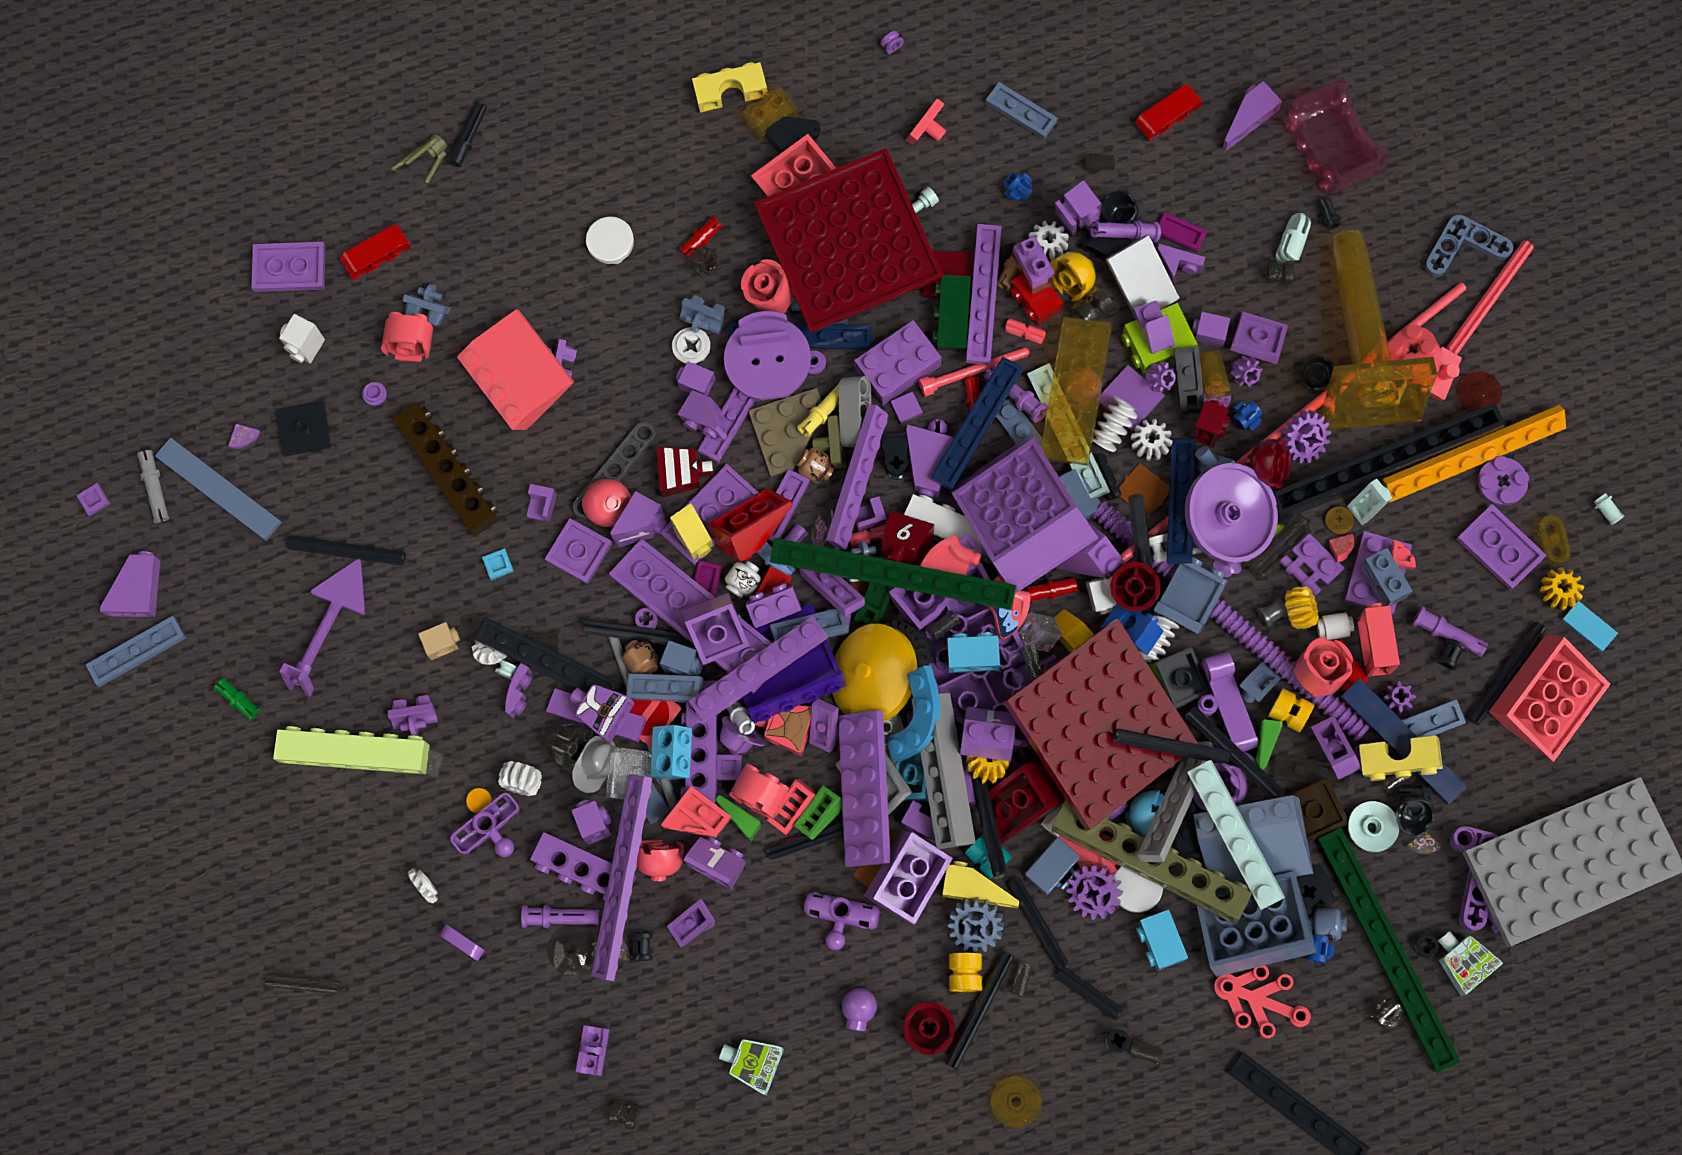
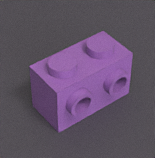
M786 583L774 586L772 588L773 591L763 594V592H759L749 597L750 600L746 601V607L755 628L801 611V605L793 584L786 585Z
M589 799L576 805L577 808L572 810L581 836L588 845L611 836L608 824L612 823L604 805L599 806L596 801L591 802Z

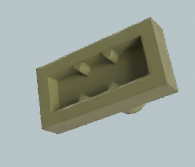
M837 415L827 417L829 436L814 438L813 447L822 452L830 451L831 464L836 469L846 468L844 446L840 441L839 418Z

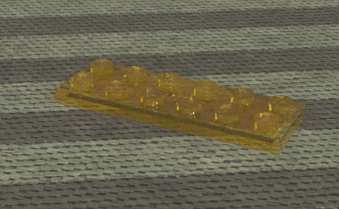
M1063 317L1041 443L1044 454L1049 461L1089 465L1112 331L1111 322Z

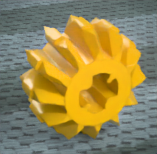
M1563 567L1558 568L1557 572L1550 570L1548 577H1544L1541 580L1545 586H1542L1539 592L1547 593L1543 601L1551 599V608L1556 607L1558 603L1561 610H1565L1567 605L1572 608L1576 605V601L1582 599L1583 595L1580 591L1584 589V585L1577 584L1581 576L1572 577L1573 569H1570L1566 574ZM1560 584L1562 588H1566V591L1564 593L1561 588H1558Z
M1299 586L1288 590L1285 595V606L1291 625L1296 629H1306L1316 625L1319 616L1312 590L1307 586Z
M974 756L966 757V763L968 764L967 772H974L973 779L982 778V784L987 779L992 784L996 782L997 778L1002 779L1009 767V761Z

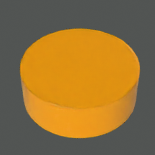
M482 788L472 790L466 799L468 808L476 814L492 802L490 793Z

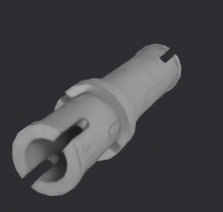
M145 450L147 460H145L143 451L137 454L142 470L140 476L141 480L145 482L154 523H160V512L163 521H167L170 518L165 506L159 482L160 472L156 470L153 451Z

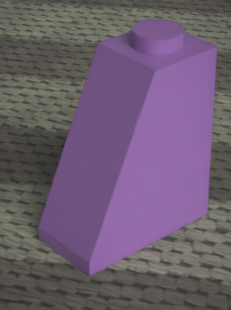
M907 425V443L915 491L919 492V496L925 495L931 499L933 496L939 497L942 486L930 480L954 437Z
M146 551L138 552V555H129L100 606V612L106 616L155 617L160 560L153 553Z

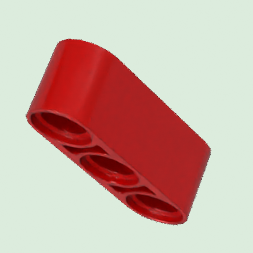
M1186 84L1141 114L1136 119L1135 124L1148 141L1151 142L1153 137L1158 134L1162 135L1172 128V124L1177 121L1179 123L1191 115V111L1194 109L1198 110L1203 105V101L1193 88Z
M393 225L343 253L340 261L350 278L357 280L358 276L363 273L368 274L377 269L379 264L391 261L404 250L408 251L411 248V244L400 226Z

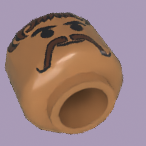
M634 640L625 647L626 651L623 654V662L632 674H653L658 669L659 656L649 642Z

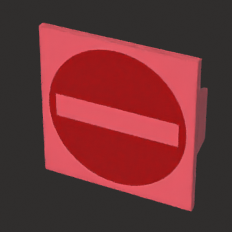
M632 700L635 704L629 713L647 719L640 740L652 748L653 727L669 726L682 707L675 702Z

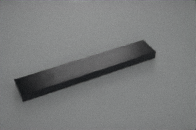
M486 617L483 618L473 638L474 641L573 689L579 688L588 693L594 684L614 691L618 684L617 681Z
M1243 1051L1226 1072L1333 1154L1366 1155L1370 1147Z

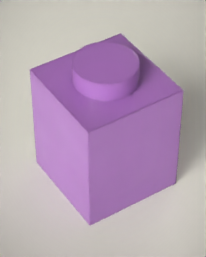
M1202 312L1200 319L1194 320L1192 333L1196 334V342L1223 348L1230 318Z
M687 361L685 368H680L676 380H678L679 389L691 393L693 390L708 396L715 381V374L713 371Z

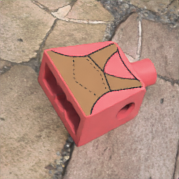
M799 705L789 712H781L771 716L767 721H759L754 724L755 726L766 728L764 735L766 741L802 757L811 726L812 707Z

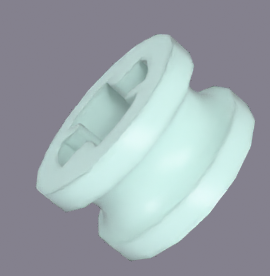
M500 661L501 666L496 668L495 672L512 680L518 667L506 661Z

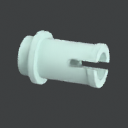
M1605 493L1594 501L1596 504L1595 509L1599 508L1612 526L1625 516L1611 500L1613 497H1609Z

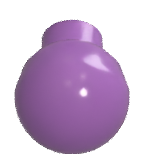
M855 988L850 990L842 1000V1012L847 1018L846 1028L866 1031L867 1022L874 1017L877 1010V1001L870 991L863 988Z

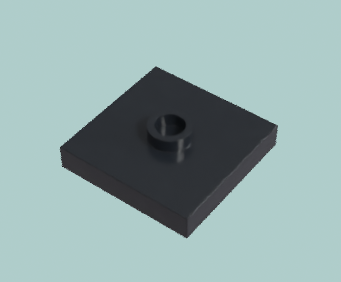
M324 401L276 410L282 455L284 457L331 448Z
M1192 647L1150 664L1154 676L1175 708L1211 693Z

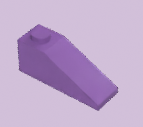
M1264 81L1258 86L1252 85L1245 92L1242 104L1225 138L1223 145L1225 152L1279 111L1282 101Z

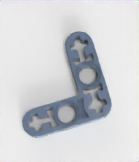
M1455 215L1449 220L1425 263V270L1432 277L1442 276L1462 242L1499 261L1508 259L1513 251V244L1508 238L1463 215ZM1460 222L1463 229H1460L1455 237L1451 235L1455 229L1454 224ZM1476 233L1483 234L1486 237V242L1477 243L1473 235ZM1491 238L1494 239V242L1492 243L1491 247L1488 248L1487 246L1489 245ZM1444 241L1451 242L1454 247L1453 251H1444L1441 248V243ZM1501 244L1505 246V251L1502 254L1497 252ZM1439 255L1444 257L1440 263L1441 268L1434 270L1432 263L1437 261Z

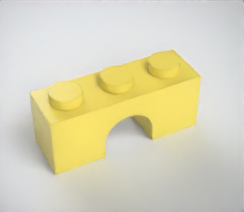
M750 62L742 67L734 69L725 68L717 73H704L696 78H692L700 113L722 108L721 95L728 88H738L741 90L745 102L768 97L760 62Z
M1437 736L1411 738V752L1403 760H1394L1390 757L1386 742L1361 744L1359 748L1362 773L1366 778L1370 777V781L1385 780V775L1395 774L1396 778H1406L1411 776V772L1421 771V775L1436 774L1437 769H1443L1439 738Z

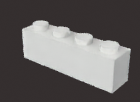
M913 494L904 515L935 524L934 540L938 542L951 536H958V539L969 533L984 552L980 560L989 564L992 563L965 515L956 513V510L949 505H937L933 503L931 498L925 495L916 496Z

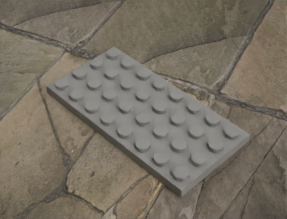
M1641 777L1462 852L1507 948L1682 873V860Z

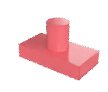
M936 99L905 141L914 145L924 131L936 141H939L947 130L933 119L944 106V103Z
M1440 347L1443 353L1442 367L1435 377L1423 382L1420 391L1436 400L1444 401L1453 379L1459 375L1460 369L1458 366L1462 358L1446 348Z

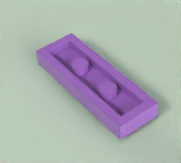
M788 469L776 493L790 500L792 507L769 537L768 541L774 543V538L780 539L810 484V479Z
M800 569V575L845 617L865 605V598L842 577Z

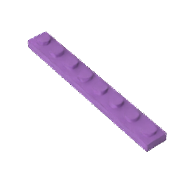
M629 774L593 963L592 977L614 981L618 969L620 947L623 942L622 937L627 920L629 899L632 894V884L637 868V857L642 841L641 836L644 820L646 819L648 798L651 793L652 778Z

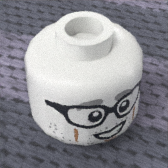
M749 561L745 564L736 562L725 577V582L728 584L726 588L739 598L751 596L761 582V577L757 573L759 568Z

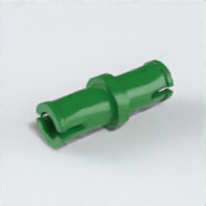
M222 678L217 682L220 684L219 686L217 684L214 686V690L229 702L228 705L239 710L250 722L254 720L256 713L259 714L261 712L260 708L246 698V693L242 690L238 691L226 678Z

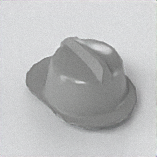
M599 735L589 739L584 746L572 771V780L575 787L580 791L592 793L599 790L606 777L614 773L618 768L620 757L613 741L608 743Z

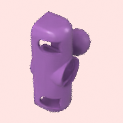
M501 794L452 834V844L461 854L467 855L472 849L478 847L490 837L495 843L494 848L497 855L500 857L510 856L514 852V843L510 838L502 837L498 830L510 818L519 813V805L510 794ZM504 798L507 802L499 808L496 802ZM485 819H491V827L488 830H481V822ZM465 830L468 834L459 840L456 835Z
M815 892L807 895L804 904V911L808 916L834 922L833 930L825 938L826 946L833 951L841 949L845 944V937L842 934L844 925L874 930L877 928L880 918V910L875 905ZM813 895L821 896V897H823V899H822V898L813 897ZM841 904L848 906V913L843 917L836 916L835 914L836 908ZM810 909L820 911L819 916L811 915ZM859 920L869 922V927L859 925Z

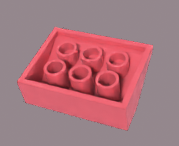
M807 134L752 174L751 177L768 197L836 169V167L809 134Z
M517 309L474 339L457 356L512 430L528 429L574 383L529 322Z
M1546 634L1489 712L1505 728L1554 762L1610 686V683L1565 637Z

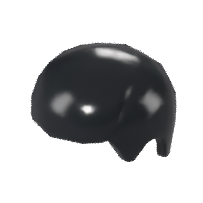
M1118 190L1110 193L1103 200L1101 213L1107 223L1131 224V222L1138 219L1139 208L1130 193Z
M1324 356L1309 358L1302 364L1299 376L1301 384L1306 389L1318 393L1324 392L1334 385L1337 371L1333 361ZM1310 375L1318 379L1320 382L1312 381Z
M1419 795L1406 797L1396 807V822L1404 834L1412 837L1426 834L1427 827L1434 823V807L1425 797Z

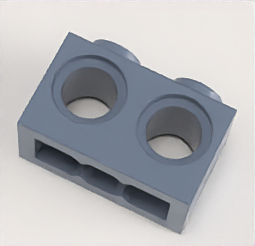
M1388 548L1366 558L1362 563L1361 568L1383 606H1392L1406 599L1412 592L1411 587Z
M668 641L660 662L665 674L700 676L703 667L697 650Z

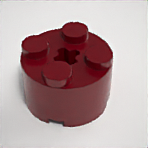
M934 1002L917 1004L907 1013L904 1020V1037L909 1047L918 1054L924 1056L938 1055L944 1052L952 1043L955 1034L954 1019L949 1010L941 1004ZM925 1023L928 1025L933 1023L935 1025V1034L927 1033L925 1035L923 1033L925 1029L923 1025Z

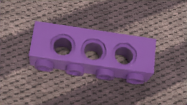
M543 832L530 859L533 863H536L534 868L546 874L551 870L558 874L557 879L567 884L575 881L581 884L579 889L591 895L595 891L603 894L602 900L605 901L608 886L600 887L599 879L603 875L611 874L612 863ZM557 855H566V862L562 866L554 865V859ZM582 864L588 865L589 871L587 875L583 877L577 876V868ZM634 874V878H633V883H634V881H635V879H636V877H637L635 874Z

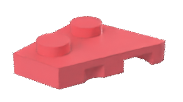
M691 786L661 826L665 829L716 838L732 817Z

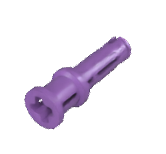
M1135 220L1131 224L1093 222L1091 226L1097 228H1090L1092 237L1129 238L1133 242L1145 235H1149L1152 243H1156L1161 236V227L1156 221L1142 223Z
M991 366V369L985 372L984 378L986 380H989L996 368L995 366ZM1016 383L1008 395L1016 403L1017 409L1020 411L1024 410L1035 423L1041 421L1049 410V405L1041 403L1034 397V393L1024 391Z
M1424 606L1420 607L1413 619L1412 625L1414 627L1418 625L1431 632V635L1434 637L1441 636L1446 639H1455L1463 643L1467 650L1479 657H1482L1487 649V642L1447 623L1445 617H1438L1426 611Z
M523 905L521 914L522 928H526L528 925H543L544 928H548L551 924L599 925V909H551L549 905H544L543 908Z

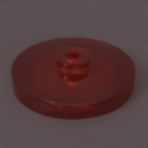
M1477 371L1467 374L1460 381L1457 396L1461 405L1466 410L1473 412L1493 403L1498 406L1502 397V389L1495 377L1486 372Z

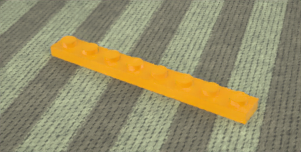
M1560 405L1384 478L1383 486L1389 490L1392 497L1389 502H1393L1566 429L1565 410Z

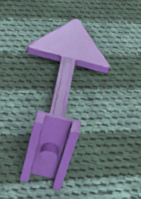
M355 560L311 590L312 595L329 601L331 604L301 662H298L296 667L284 663L279 672L288 689L293 690L294 685H301L305 695L310 697L314 690L308 676L312 669L311 665L340 609L344 607L359 614H365L361 560Z

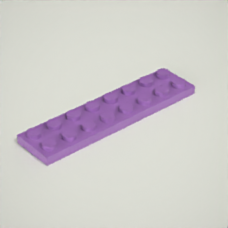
M641 538L609 575L694 645L682 611L715 597ZM740 617L739 620L749 647L714 660L728 674L772 644ZM761 685L753 689L751 692L754 694Z

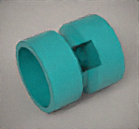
M982 835L965 854L974 864H981V872L990 880L993 875L984 835ZM1002 848L1005 864L1007 865L1013 857L1006 849Z

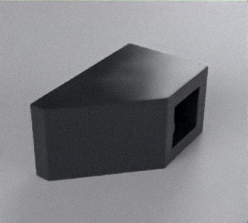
M786 116L765 129L767 140L779 155L805 135L809 134L816 141L819 133H821L820 123L817 120Z

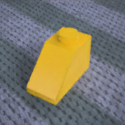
M1065 609L1046 624L1069 652L1094 635L1081 620Z

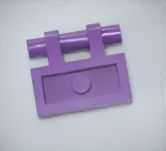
M1310 533L1292 549L1291 552L1297 557L1295 561H1292L1287 555L1280 561L1286 568L1285 571L1290 576L1293 575L1302 584L1301 587L1307 586L1310 588L1314 596L1322 590L1316 584L1318 580L1327 586L1344 570V567ZM1304 564L1313 575L1308 577L1299 567Z

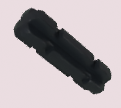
M1105 454L1094 456L1110 491L1106 494L1109 500L1119 498L1121 491L1119 486L1116 487L1117 482L1110 465L1107 466L1108 460Z

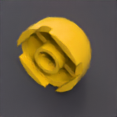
M1067 252L1057 256L1050 262L1055 273L1052 276L1054 280L1053 286L1062 295L1064 289L1073 298L1070 301L1080 300L1093 288L1096 279L1093 263L1081 253Z

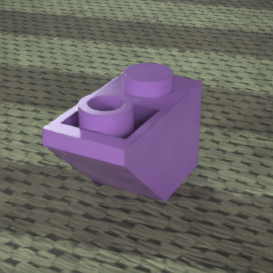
M692 390L678 413L684 421L683 425L694 432L698 429L711 439L717 437L725 440L727 434L721 409L711 397Z

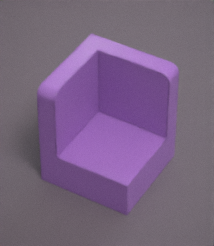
M530 484L528 494L531 500L527 517L550 522L557 496L555 490Z
M879 496L870 499V505L859 508V515L855 521L858 532L868 531L871 528L887 524V518Z

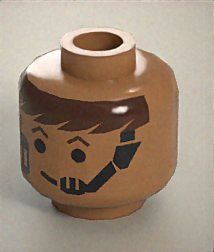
M814 447L809 450L805 449L796 462L798 473L810 479L813 483H819L823 479L827 481L834 470L831 467V457Z

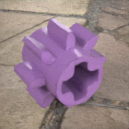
M1242 356V358L1233 363V371L1230 374L1235 377L1234 381L1238 385L1242 386L1245 383L1251 387V384L1260 380V372L1263 369L1258 365L1259 361L1254 357L1247 359L1245 356Z
M1162 361L1158 365L1152 363L1146 373L1148 381L1146 385L1153 387V391L1161 393L1163 389L1170 390V387L1176 381L1175 368L1168 367L1169 364Z
M1398 681L1395 689L1392 686L1386 688L1389 695L1384 696L1382 700L1388 701V707L1390 709H1397V713L1401 714L1403 707L1407 710L1412 708L1409 701L1414 700L1416 696L1411 695L1409 691L1411 689L1410 685L1403 687L1401 682ZM1397 693H1399L1400 697H1404L1401 703L1398 698L1394 697Z

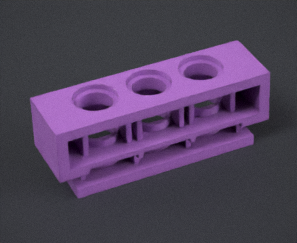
M1084 180L1064 195L1065 202L1063 204L1059 200L1055 203V214L1072 236L1076 234L1077 225L1081 230L1085 227L1087 230H1090L1093 222H1099L1101 202Z

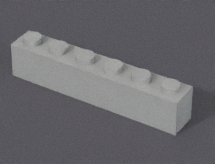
M950 693L939 694L940 718L939 721H935L932 731L933 739L921 751L937 850L976 843ZM912 699V705H913V711H914V709H915V707H914V699Z

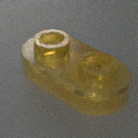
M1554 515L1544 517L1537 526V532L1542 550L1547 555L1545 559L1553 565L1563 564L1571 554L1564 523L1559 517ZM1546 526L1553 527L1554 532L1548 533ZM1552 550H1559L1560 556H1554Z

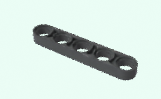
M641 422L633 428L573 503V510L578 518L587 520L585 514L578 512V506L582 503L583 495H585L588 486L599 479H613L621 482L652 444L656 433L650 423ZM643 428L651 431V436L646 440L638 437V432ZM627 447L635 448V456L632 458L624 457V449ZM613 465L621 468V473L616 477L608 474L609 468Z

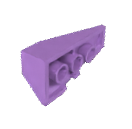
M969 533L959 539L962 546L972 549L974 552H979L981 555L984 553ZM973 564L970 565L967 575L974 567ZM894 588L889 592L893 604L919 630L938 617L951 600Z

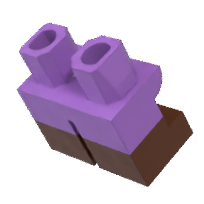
M1036 236L1013 246L1012 257L1020 273L1023 274L1022 276L1031 294L1054 285L1052 276L1055 273Z

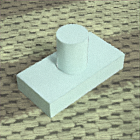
M1375 479L1347 508L1360 524L1364 525L1392 497L1389 490L1378 479Z

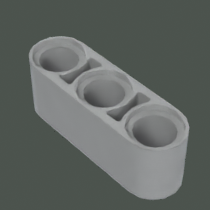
M866 376L844 377L839 382L840 441L846 448L856 446L868 404H871V384Z

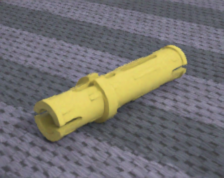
M839 384L817 407H813L808 417L798 425V430L801 434L807 431L804 434L805 437H810L820 424H824L829 414L839 405Z

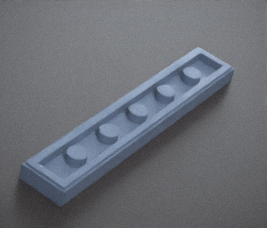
M171 437L155 455L156 458L265 541L269 539L282 523Z

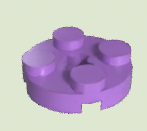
M1499 456L1487 462L1478 474L1480 493L1485 500L1493 505L1507 506L1515 504L1524 496L1528 488V473L1525 472V469L1518 462L1504 456ZM1498 475L1500 478L1505 476L1508 479V487L1506 485L1498 486Z

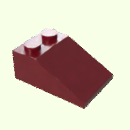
M1040 759L1023 765L989 791L1001 844L1035 824L1066 801Z

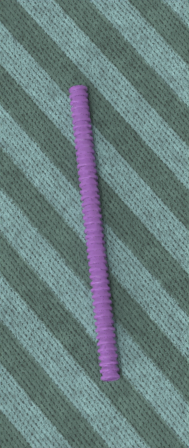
M1107 501L1099 504L1097 511L1092 515V518H1097L1099 524L1103 523L1105 529L1109 528V532L1111 534L1115 533V538L1122 539L1121 543H1126L1127 548L1134 544L1131 521H1126V517L1120 516L1119 511L1115 512L1113 510L1114 507H1109ZM1149 547L1152 569L1155 567L1157 569L1156 572L1158 574L1161 572L1163 574L1162 577L1164 579L1168 578L1170 583L1179 565L1167 564V560L1155 564L1152 557L1154 556L1153 549ZM1218 599L1209 616L1211 619L1214 617L1217 624L1220 622L1223 629L1227 628L1229 634H1234L1233 638L1240 639L1239 643L1246 644V649L1250 648L1252 654L1256 653L1258 659L1262 658L1264 664L1268 663L1270 669L1274 668L1276 674L1280 673L1282 679L1286 678L1288 684L1292 683L1294 685L1293 688L1299 689L1301 695L1305 694V699L1312 700L1311 703L1318 705L1317 709H1322L1324 715L1334 716L1338 724L1342 726L1341 729L1343 731L1346 729L1349 736L1352 734L1355 741L1365 734L1370 728L1369 725L1363 722L1364 720L1359 718L1356 712L1353 713L1351 707L1347 708L1345 706L1346 703H1341L1339 701L1340 698H1335L1333 694L1321 697L1312 696L1299 683L1293 669L1296 661L1292 662L1290 656H1285L1286 652L1279 651L1280 647L1273 646V641L1269 642L1266 640L1268 637L1260 635L1262 633L1260 630L1257 632L1254 625L1250 626L1248 620L1244 621L1242 615L1238 616L1236 610L1232 611L1230 605L1226 606L1224 600L1220 601Z

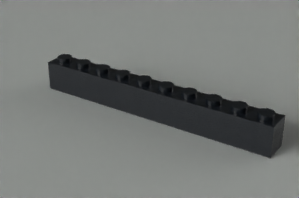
M1493 403L1274 491L1273 494L1278 509V522L1367 487L1375 479L1381 481L1386 477L1501 430L1505 426V422L1496 404Z

